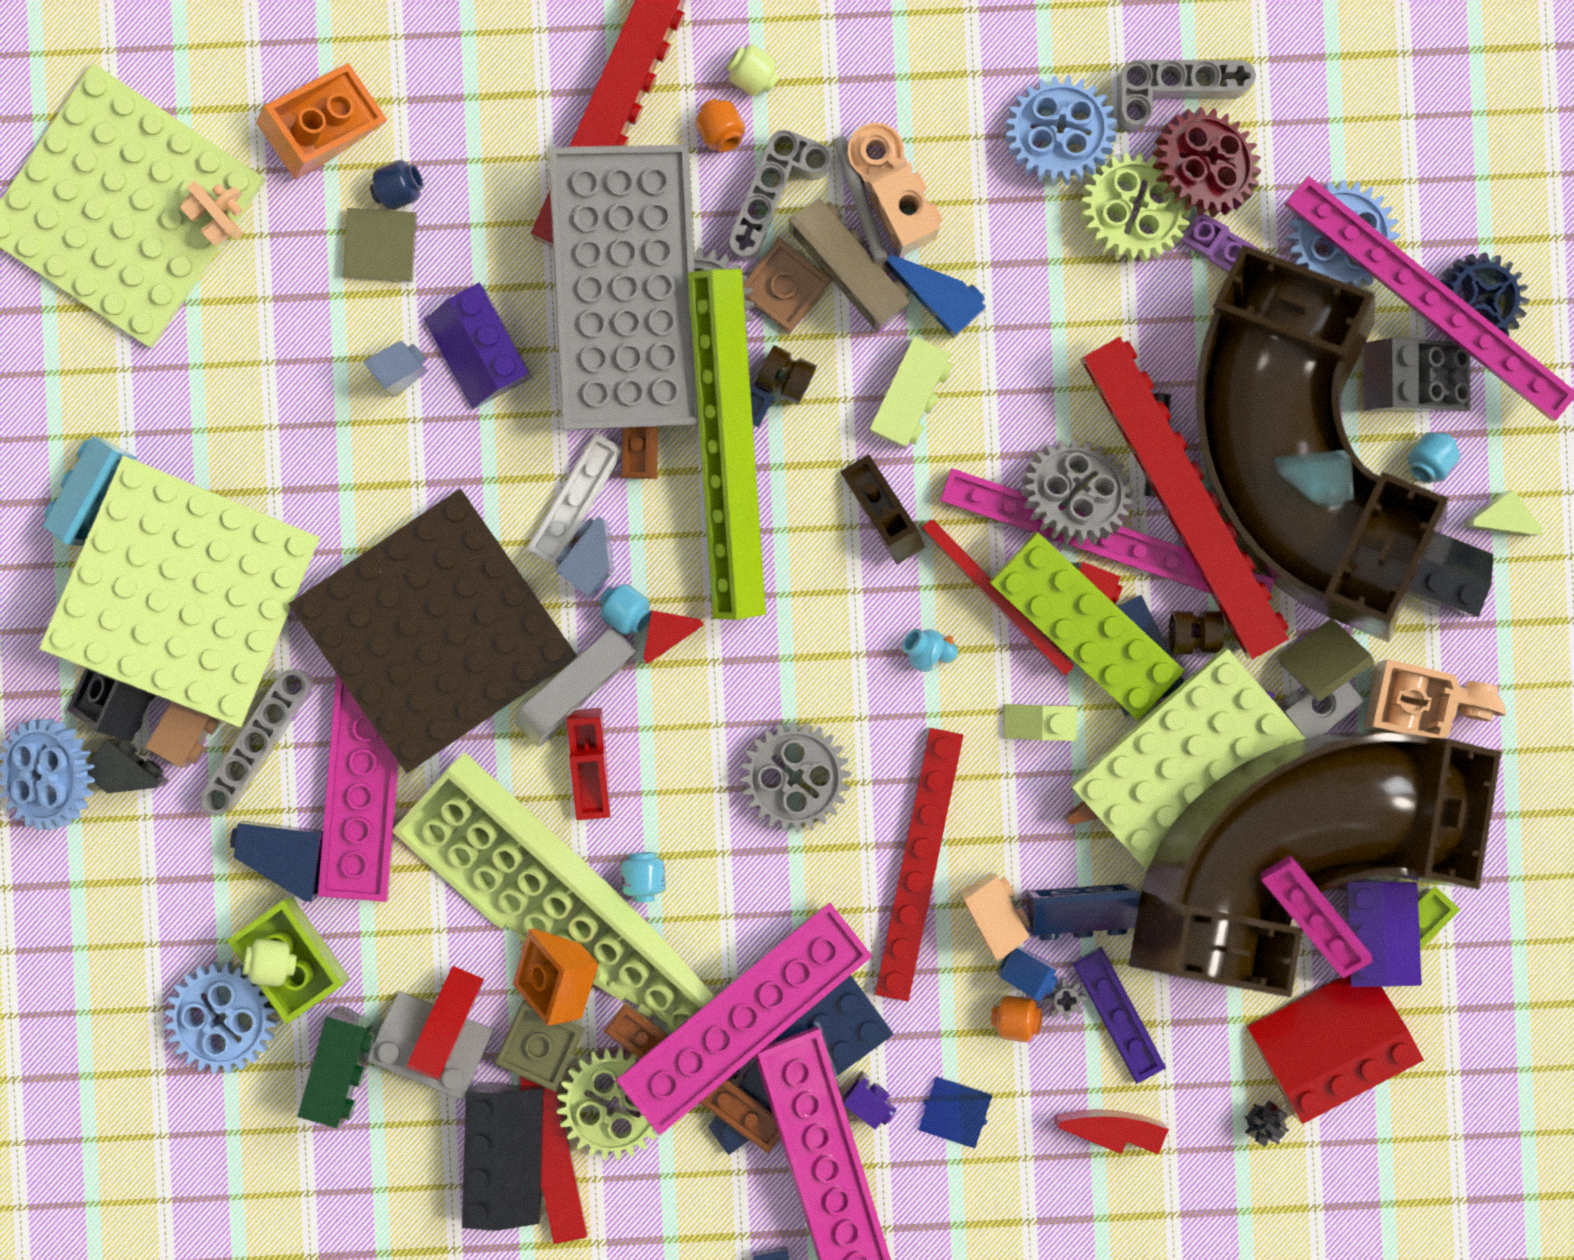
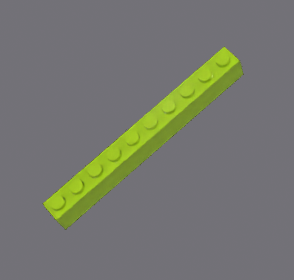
M742 269L688 272L713 619L740 620L766 615Z

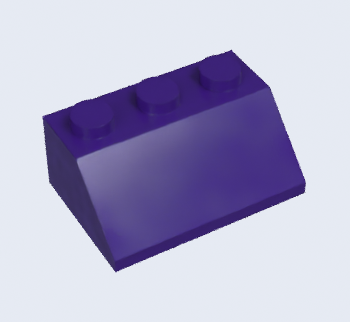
M480 282L450 297L424 319L473 410L533 378L488 293Z
M1348 882L1349 928L1372 955V963L1351 974V987L1422 986L1417 882Z

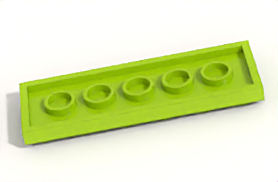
M1037 531L1030 536L989 580L993 587L1137 721L1185 671Z

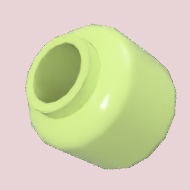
M749 44L745 48L739 46L726 66V70L729 71V81L750 96H757L763 90L768 93L779 75L774 73L777 64L776 60L753 44Z
M258 939L253 943L252 947H246L243 974H248V979L253 984L281 986L284 984L287 975H294L296 955L290 954V947L286 942Z

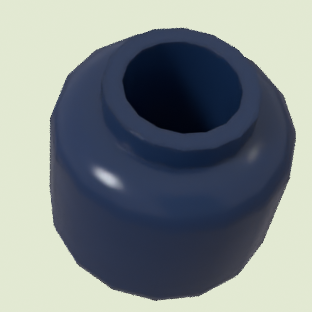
M396 160L374 171L370 192L376 203H382L389 210H396L417 201L424 184L422 176L414 164H408L404 160Z

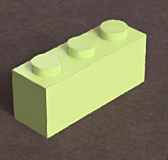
M914 336L868 432L903 449L907 447L909 442L915 445L924 427L918 424L923 412L931 413L939 396L934 394L933 391L938 381L946 382L953 367V364L948 362L951 353Z

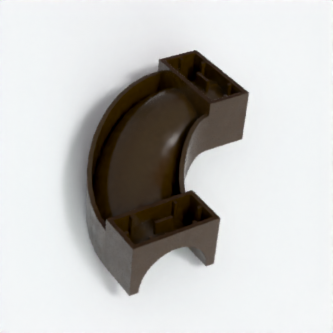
M1243 244L1214 302V315L1204 338L1198 364L1196 384L1197 425L1205 468L1212 491L1222 507L1220 511L1225 522L1229 521L1234 527L1239 538L1237 542L1243 551L1247 552L1255 566L1265 576L1274 579V584L1300 604L1326 617L1389 643L1395 631L1402 606L1422 560L1438 532L1441 533L1444 527L1449 498L1383 471L1380 476L1374 474L1359 460L1344 430L1340 412L1341 397L1347 380L1375 324V293Z
M1342 732L1295 741L1265 752L1238 766L1199 795L1177 818L1159 844L1144 881L1128 966L1291 998L1303 930L1299 927L1290 926L1293 918L1261 880V872L1290 855L1321 893L1351 881L1385 875L1421 883L1480 890L1502 752L1449 738L1403 733Z

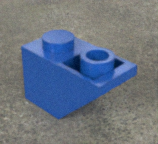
M1020 946L1004 957L997 970V974L1001 979L1040 1002L1044 994L1047 996L1051 994L1057 982V977L1054 976L1056 970L1048 960Z

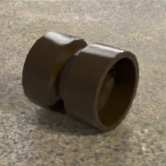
M773 345L755 385L771 393L778 390L781 392V398L799 405L817 365L801 357L793 360L790 352ZM781 367L790 370L785 381L777 377Z
M1172 611L1169 619V647L1171 654L1192 655L1194 650H1198L1200 655H1216L1224 647V619L1222 612L1201 611L1198 616H1195L1192 611ZM1192 628H1195V638H1191Z

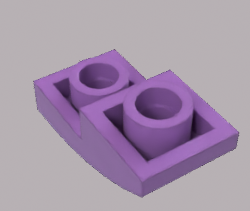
M1204 213L1201 216H1196L1181 238V241L1189 248L1228 274L1243 244L1259 250L1258 247L1231 233L1228 226Z

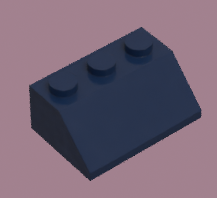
M1129 883L1028 890L1030 932L1033 935H1039V940H1056L1060 938L1059 934L1073 933L1074 938H1087L1094 936L1093 931L1107 930V935L1128 934L1127 929L1135 928L1139 890Z

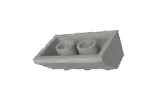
M399 991L379 1030L367 1062L464 1100L466 1091L472 1085L494 1029L467 1018L465 1027L439 1081L406 1068L434 1005Z

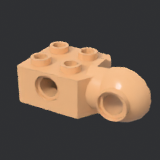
M875 122L861 126L853 133L849 140L847 151L849 161L856 172L860 174L869 199L898 256L901 257L935 240L940 230L939 223L942 222V218L934 203L928 204L923 193L927 190L919 172L913 174V167L904 156L902 139L895 129L886 124ZM877 145L884 150L885 155L879 160H873L868 157L866 150L870 146ZM909 206L914 210L915 214L905 215L899 208Z
M1386 659L1377 662L1363 728L1381 733H1403L1446 738L1451 732L1457 708L1460 709V716L1491 722L1493 716H1506V709L1503 701L1497 695V686L1467 681L1466 687H1461L1458 684L1456 675Z

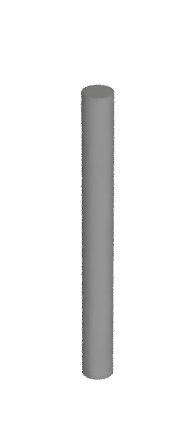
M837 137L833 140V144L876 264L883 263L888 260V256L859 174L850 164L846 137Z

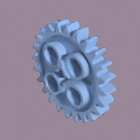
M1055 75L1052 77V85L1047 86L1040 79L1037 91L1029 85L1026 87L1027 98L1017 95L1016 104L1018 107L1010 106L1009 116L1011 118L1006 119L1005 129L1009 131L1005 133V141L1012 143L1009 146V155L1018 154L1015 159V165L1027 164L1025 175L1028 176L1037 171L1038 182H1041L1046 175L1050 176L1051 185L1053 186L1057 182L1058 177H1063V181L1067 186L1070 183V176L1075 175L1077 180L1082 182L1083 171L1086 170L1089 174L1095 175V163L1101 166L1106 164L1104 154L1111 155L1113 152L1111 142H1116L1117 132L1113 131V129L1116 128L1117 119L1110 118L1113 115V106L1103 107L1107 96L1104 94L1095 97L1097 86L1093 85L1088 90L1083 89L1084 79L1078 81L1076 86L1071 85V77L1068 75L1064 84H1059ZM1042 109H1050L1054 114L1045 117L1038 112ZM1076 113H1084L1088 118L1079 121L1072 116ZM1058 128H1065L1064 133H1057ZM1038 140H1044L1050 145L1040 149L1036 148L1033 144ZM1072 144L1082 146L1084 150L1074 153L1067 148Z
M1346 180L1339 182L1337 190L1332 182L1324 185L1326 190L1358 216L1367 219L1369 224L1389 241L1400 237L1399 233L1390 231V227L1398 223V220L1387 219L1386 216L1393 209L1392 206L1382 209L1380 204L1384 196L1381 195L1373 200L1371 198L1372 187H1369L1362 193L1360 192V182L1354 183L1350 189L1347 187ZM1292 212L1299 220H1291L1287 223V226L1295 230V233L1286 236L1285 240L1295 242V246L1287 251L1291 255L1298 254L1299 259L1294 262L1295 264L1304 265L1308 269L1361 288V281L1366 286L1374 283L1373 277L1360 266L1351 264L1347 255L1321 234L1315 233L1310 225ZM1316 241H1321L1327 245L1329 250L1327 257H1321L1316 253Z
M53 718L29 720L28 723L19 724L18 730H11L9 732L11 740H4L2 742L7 752L0 753V759L4 761L3 765L0 766V772L3 773L0 785L5 786V790L0 794V797H9L10 799L6 809H17L15 819L25 818V826L35 825L36 830L47 829L48 831L71 825V820L81 817L79 810L88 808L83 798L93 796L91 790L87 788V784L95 782V779L88 776L87 771L93 769L94 765L87 764L85 761L91 754L90 751H81L80 749L84 739L74 740L76 730L74 728L65 730V722L55 723Z
M216 961L210 964L209 972L202 965L196 968L197 977L191 972L184 976L187 985L180 982L174 986L180 995L168 997V1001L175 1005V1007L169 1008L164 1012L165 1015L173 1017V1021L166 1024L165 1029L175 1030L176 1033L168 1041L180 1042L181 1045L176 1050V1054L183 1053L184 1051L189 1053L186 1064L191 1063L195 1059L199 1060V1071L203 1070L208 1064H211V1072L216 1074L220 1070L221 1065H223L226 1074H229L233 1071L234 1063L240 1070H243L247 1066L246 1058L254 1063L259 1059L256 1050L262 1053L268 1050V1046L263 1040L271 1041L275 1037V1034L269 1031L268 1028L275 1027L279 1022L276 1019L270 1018V1014L276 1012L273 1006H268L269 1000L259 985L251 983L248 976L243 974V964L233 971L232 963L228 961L220 970ZM219 986H226L230 990V1001L226 1002L219 998L217 992ZM203 993L208 996V1001L202 998ZM192 1007H198L203 1011V1023L196 1022L192 1018ZM224 1012L227 1018L219 1023L216 1018ZM241 1012L251 1016L253 1020L252 1028H245L240 1024L239 1014ZM213 1034H219L224 1037L226 1041L225 1049H218L212 1043ZM235 1034L241 1037V1042L235 1039Z

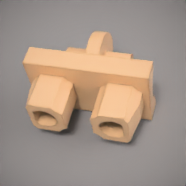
M195 180L187 186L191 193L183 200L179 207L193 222L206 211L213 216L214 219L201 230L213 245H219L230 236L237 240L244 234L225 212L229 209L234 216H238L242 212V208L236 203L241 197V192L236 187L226 191L220 184H217L212 189L218 197L215 201L206 189Z

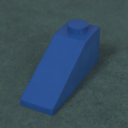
M892 254L885 261L887 268L953 339L986 308L982 303L985 297L972 284L968 287L961 280Z

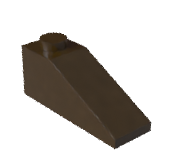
M870 455L840 471L896 565L926 548L918 528Z

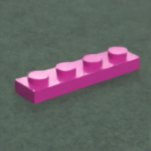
M1291 855L1261 872L1263 883L1342 978L1372 963L1371 953Z

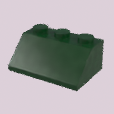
M340 1006L326 1016L297 1117L338 1129L345 1120L350 1121L356 1105V1100L351 1099L354 1088L360 1087L366 1067L361 1066L365 1053H370L375 1040V1034L371 1033L372 1021L345 1006Z

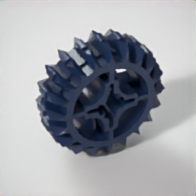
M1486 252L1479 254L1478 258L1474 254H1469L1465 256V261L1461 259L1454 261L1453 269L1447 268L1443 271L1446 280H1440V282L1456 295L1459 285L1462 283L1461 289L1464 293V301L1469 305L1476 302V297L1481 294L1484 295L1490 291L1492 292L1485 297V302L1477 304L1472 308L1508 337L1509 329L1516 330L1520 326L1516 318L1521 319L1527 314L1519 306L1528 304L1530 300L1520 296V292L1527 290L1528 285H1518L1516 280L1522 277V273L1516 272L1511 274L1510 270L1513 267V263L1510 261L1501 266V256L1496 255L1490 260ZM1473 273L1488 275L1497 283L1487 285L1480 277L1476 279ZM1503 292L1505 304L1500 316L1501 309L1498 305V298Z

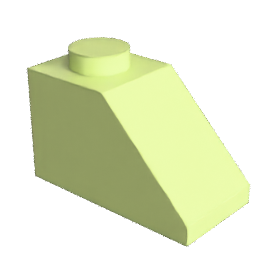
M1004 704V738L1077 741V706Z

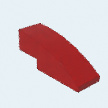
M602 708L578 709L566 719L576 820L610 818L609 781Z
M452 966L406 1068L439 1081L480 993L484 981L483 978Z
M1078 1110L1056 1114L1054 1119L1059 1129L1119 1154H1122L1126 1142H1129L1159 1155L1169 1131L1164 1122L1144 1115L1118 1110Z

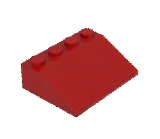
M1351 974L1345 978L1340 976L1246 1026L1292 1115L1302 1125L1424 1061L1408 1028L1382 987H1351Z

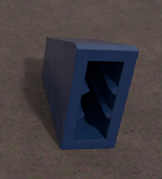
M252 821L240 822L237 828H233L230 847L234 849L235 859L303 901L312 902L318 898L323 830Z

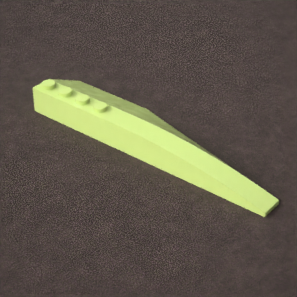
M464 752L394 827L393 833L493 924L501 929L505 926L519 934L517 938L523 942L526 940L529 929H538L580 943L599 964L593 981L594 985L620 1001H623L625 998L639 1006L637 1011L650 1018L653 1015L669 1025L667 1027L668 1030L673 1032L715 997L665 940L604 879L467 753Z

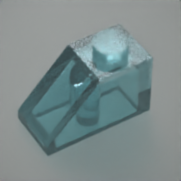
M1345 450L1274 458V465L1278 472L1316 503L1333 507L1342 505L1344 500L1353 499L1351 458Z

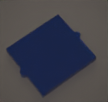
M935 1076L929 1097L923 1102L925 1109L918 1130L976 1148L982 1126L987 1124L985 1117L992 1094Z

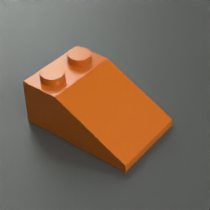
M347 63L264 105L256 124L296 180L324 165L386 123L387 118L353 68Z

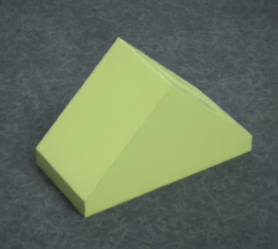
M1514 490L1501 492L1464 520L1465 528L1530 537L1542 535L1543 529Z

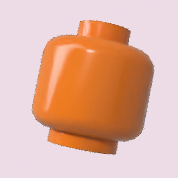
M712 99L704 103L695 119V126L705 145L711 150L722 153L735 149L742 142V136L745 133V124L732 102L726 100L718 101L717 99Z
M1008 995L1003 997L999 1006H993L991 1026L997 1027V1033L1001 1039L1028 1043L1033 1039L1034 1035L1039 1036L1043 1012L1041 1008H1037L1035 1000L1031 998Z

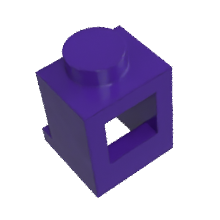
M862 1071L843 1095L842 1102L846 1108L876 1130L880 1123L885 1126L892 1119L897 1109L888 1100L890 1094L875 1082L870 1086L868 1084V1075Z

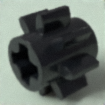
M1267 1101L1265 1107L1258 1106L1255 1103L1254 1108L1245 1116L1249 1126L1245 1133L1254 1138L1263 1147L1267 1145L1268 1141L1279 1144L1280 1139L1289 1131L1284 1122L1288 1115L1270 1101Z

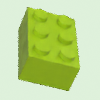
M292 895L227 939V942L243 964L246 947H252L253 943L258 939L286 942L290 947V954L296 955L294 975H287L283 985H259L286 1025L351 979Z

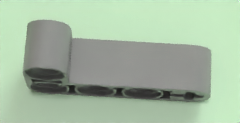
M1242 60L1130 61L1123 68L1117 80L1118 124L1128 132H1136L1142 129L1152 115L1153 99L1240 98L1254 84L1256 78L1255 69L1250 63ZM1131 72L1139 74L1143 84L1133 86L1128 82L1127 74ZM1166 72L1173 74L1177 84L1175 86H1167L1163 83L1161 74ZM1196 73L1208 75L1211 82L1210 86L1205 87L1198 84L1195 78ZM1234 74H1237L1238 80L1244 81L1240 86L1237 85L1235 79H1230ZM1131 106L1139 108L1142 112V119L1132 120L1127 115L1126 109Z
M779 130L771 136L730 235L731 253L735 258L746 262L753 260L759 254L792 172L812 180L822 179L827 175L830 170L831 154L826 146L789 130ZM782 141L788 142L792 145L793 151L787 156H781L774 150L776 144ZM818 154L823 157L825 164L821 168L813 169L807 165L806 159L810 155ZM767 173H775L781 181L776 187L769 188L761 182L763 176ZM760 204L766 207L768 213L763 219L756 220L748 214L749 209L753 205ZM748 226L753 229L751 234V245H753V248L747 246L745 251H742L737 240L743 241L745 239Z
M611 628L525 703L517 712L514 723L539 748L559 730L561 723L624 668L636 656L638 651L617 630Z

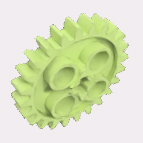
M1142 152L1138 153L1134 161H1131L1128 153H1124L1121 163L1113 156L1108 162V167L1106 165H1099L1096 170L1098 174L1090 175L1087 180L1090 185H1085L1081 192L1086 197L1081 199L1079 206L1087 210L1081 214L1080 220L1090 221L1084 231L1085 233L1095 232L1097 234L1092 242L1093 245L1101 241L1105 243L1102 253L1106 254L1111 249L1116 250L1115 260H1119L1122 254L1125 253L1129 263H1132L1137 255L1140 256L1143 263H1146L1150 258V252L1156 259H1159L1163 254V249L1170 252L1175 246L1173 241L1179 243L1184 236L1181 231H1185L1189 226V222L1184 218L1189 217L1192 209L1185 211L1184 200L1174 204L1173 200L1176 194L1173 191L1166 194L1163 192L1168 184L1166 181L1158 182L1156 180L1162 173V170L1153 168L1152 165L1156 162L1155 156H1152L1148 163L1143 162ZM1144 181L1146 182V188L1137 207L1138 213L1132 222L1130 234H1125L1124 229L1134 207L1132 203L1139 193L1141 182ZM1117 182L1129 184L1132 191H1123ZM1150 194H1158L1164 203L1154 202ZM1114 212L1118 214L1121 222L1111 221L1107 213ZM1139 224L1150 226L1153 234L1142 232Z
M605 1047L604 1057L599 1058L593 1050L591 1051V1062L588 1063L580 1057L579 1065L581 1069L577 1070L570 1067L568 1072L573 1079H562L561 1085L568 1092H560L557 1095V1099L566 1102V1104L557 1107L558 1114L567 1115V1117L560 1121V1126H571L567 1133V1139H573L578 1136L577 1149L583 1148L586 1144L589 1145L590 1157L595 1154L597 1149L602 1150L603 1160H606L609 1151H614L616 1159L620 1160L621 1150L625 1149L633 1157V1146L636 1144L643 1150L647 1149L645 1137L656 1140L657 1136L651 1125L642 1114L636 1117L618 1106H614L612 1111L608 1110L607 1103L604 1100L586 1096L584 1092L590 1090L608 1101H611L613 1096L618 1097V1104L620 1106L639 1111L626 1098V1094L615 1081L618 1076L635 1063L636 1055L631 1052L628 1058L623 1057V1049L619 1047L616 1056H611L609 1048ZM601 1073H607L614 1080L610 1087L601 1089L595 1085L594 1079ZM586 1105H594L600 1113L594 1120H586L581 1116L580 1111ZM624 1118L630 1122V1129L625 1133H616L612 1129L613 1122Z

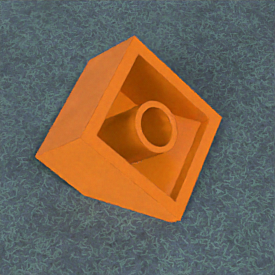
M529 929L513 986L547 1026L582 1019L599 964L580 943L538 929Z

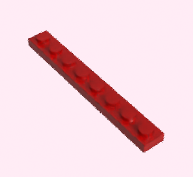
M929 727L875 995L909 1002L964 734Z

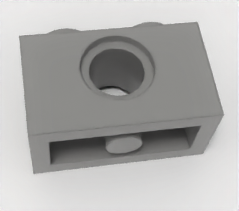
M1348 681L1325 697V707L1319 713L1313 710L1311 704L1313 697L1306 689L1302 692L1296 689L1282 700L1285 705L1280 709L1307 739L1323 735L1362 704L1364 700Z

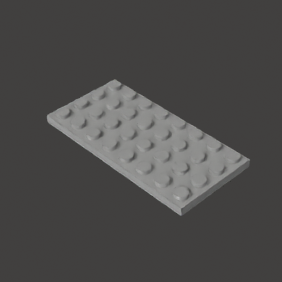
M689 145L549 147L548 160L562 430L699 425L688 272H695Z

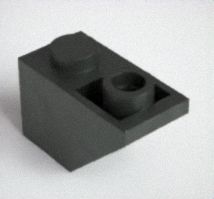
M121 739L105 740L87 763L94 765L93 769L87 771L88 776L94 778L95 782L93 783L107 794L165 786L169 781L162 775L164 770L157 763L150 759L144 761L135 754L137 748L133 744Z

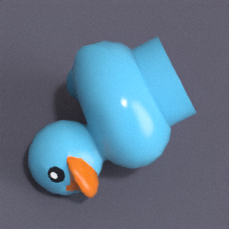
M913 629L906 635L902 644V650L908 654L911 666L921 672L931 671L933 669L932 666L938 660L942 663H951L958 654L953 637L949 635L943 638L938 631L933 629L924 631Z

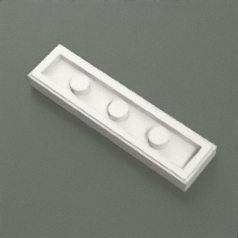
M594 433L526 550L553 566H558L556 559L566 546L570 545L622 457V447L600 434Z

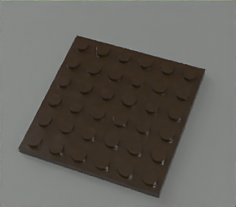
M461 488L289 603L295 615L406 774L419 767L578 657Z

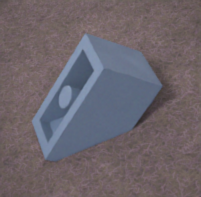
M401 340L363 362L384 389L395 396L402 393L428 371L422 364L426 357L413 343L408 347Z

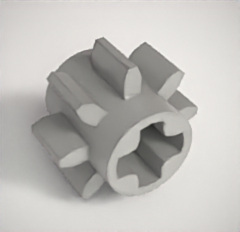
M1061 976L1060 984L1055 985L1050 996L1043 997L1045 1003H1053L1054 1005L1049 1012L1051 1016L1054 1017L1058 1012H1061L1064 1019L1069 1021L1071 1013L1075 1011L1078 1014L1083 1013L1079 1004L1080 1001L1087 1000V996L1082 993H1076L1081 985L1077 980L1070 986L1067 984L1065 977ZM1067 991L1073 998L1068 999L1067 1005L1063 1006L1057 999L1062 998L1063 992Z

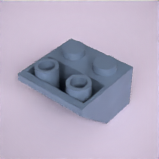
M600 516L595 521L589 518L577 533L581 537L574 547L568 545L556 559V562L560 565L555 570L585 595L593 598L615 571L609 523Z

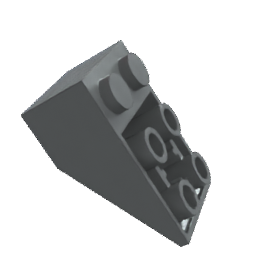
M1388 338L1366 342L1364 345V411H1470V355L1456 343L1447 341Z

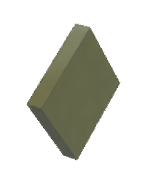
M347 208L343 276L356 279L413 282L417 213Z
M1333 619L1328 620L1277 657L1280 664L1317 702H1320L1374 663L1372 655Z
M523 999L494 1064L556 1092L585 1027L572 1021L547 1026L529 1003Z

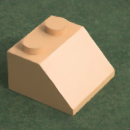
M993 873L959 891L996 961L1005 957L1030 937L1026 928L1031 926L1022 907L1016 910L1010 898L1015 896V893L1006 877L1000 880L998 875Z

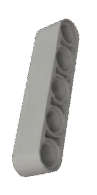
M302 669L286 670L277 677L202 791L200 804L206 813L221 815L232 811L237 806L313 689V680L307 671ZM293 675L298 676L302 682V688L298 694L292 693L287 686L289 678ZM273 704L279 705L283 710V717L278 723L272 721L269 716V709ZM255 732L259 733L264 739V746L260 751L254 750L250 744V738ZM235 761L241 762L245 768V775L241 780L235 778L231 772V767ZM216 790L222 791L226 796V804L223 808L217 807L213 802V794Z

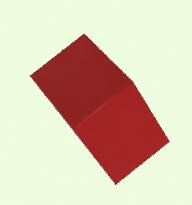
M652 610L643 659L649 664L705 624L701 619Z

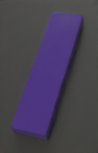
M1099 947L1071 962L1135 1083L1138 1084L1166 1069L1162 1058L1103 948Z

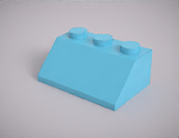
M92 435L90 440H85L78 450L77 457L79 460L73 470H69L62 479L61 488L63 489L57 500L51 501L44 513V517L47 519L43 527L68 545L84 546L123 455L133 460H137V457L100 437Z

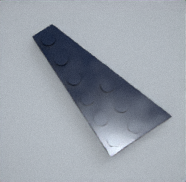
M850 975L768 1045L813 1027H818L821 1030L834 1075L837 1077L892 1037L894 1033L853 976ZM755 1061L738 1086L771 1110L760 1071ZM717 1115L709 1124L710 1131L728 1155L749 1141L748 1138Z

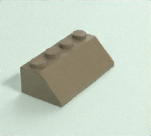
M819 198L789 219V232L827 276L832 279L833 283L874 330L879 333L909 307L910 301L907 297L910 293L898 279L893 282L887 276L885 271L888 268L884 262L880 264L875 263L873 255L870 256L862 247L865 241L854 228L847 230L840 222L843 216L831 202L825 204Z

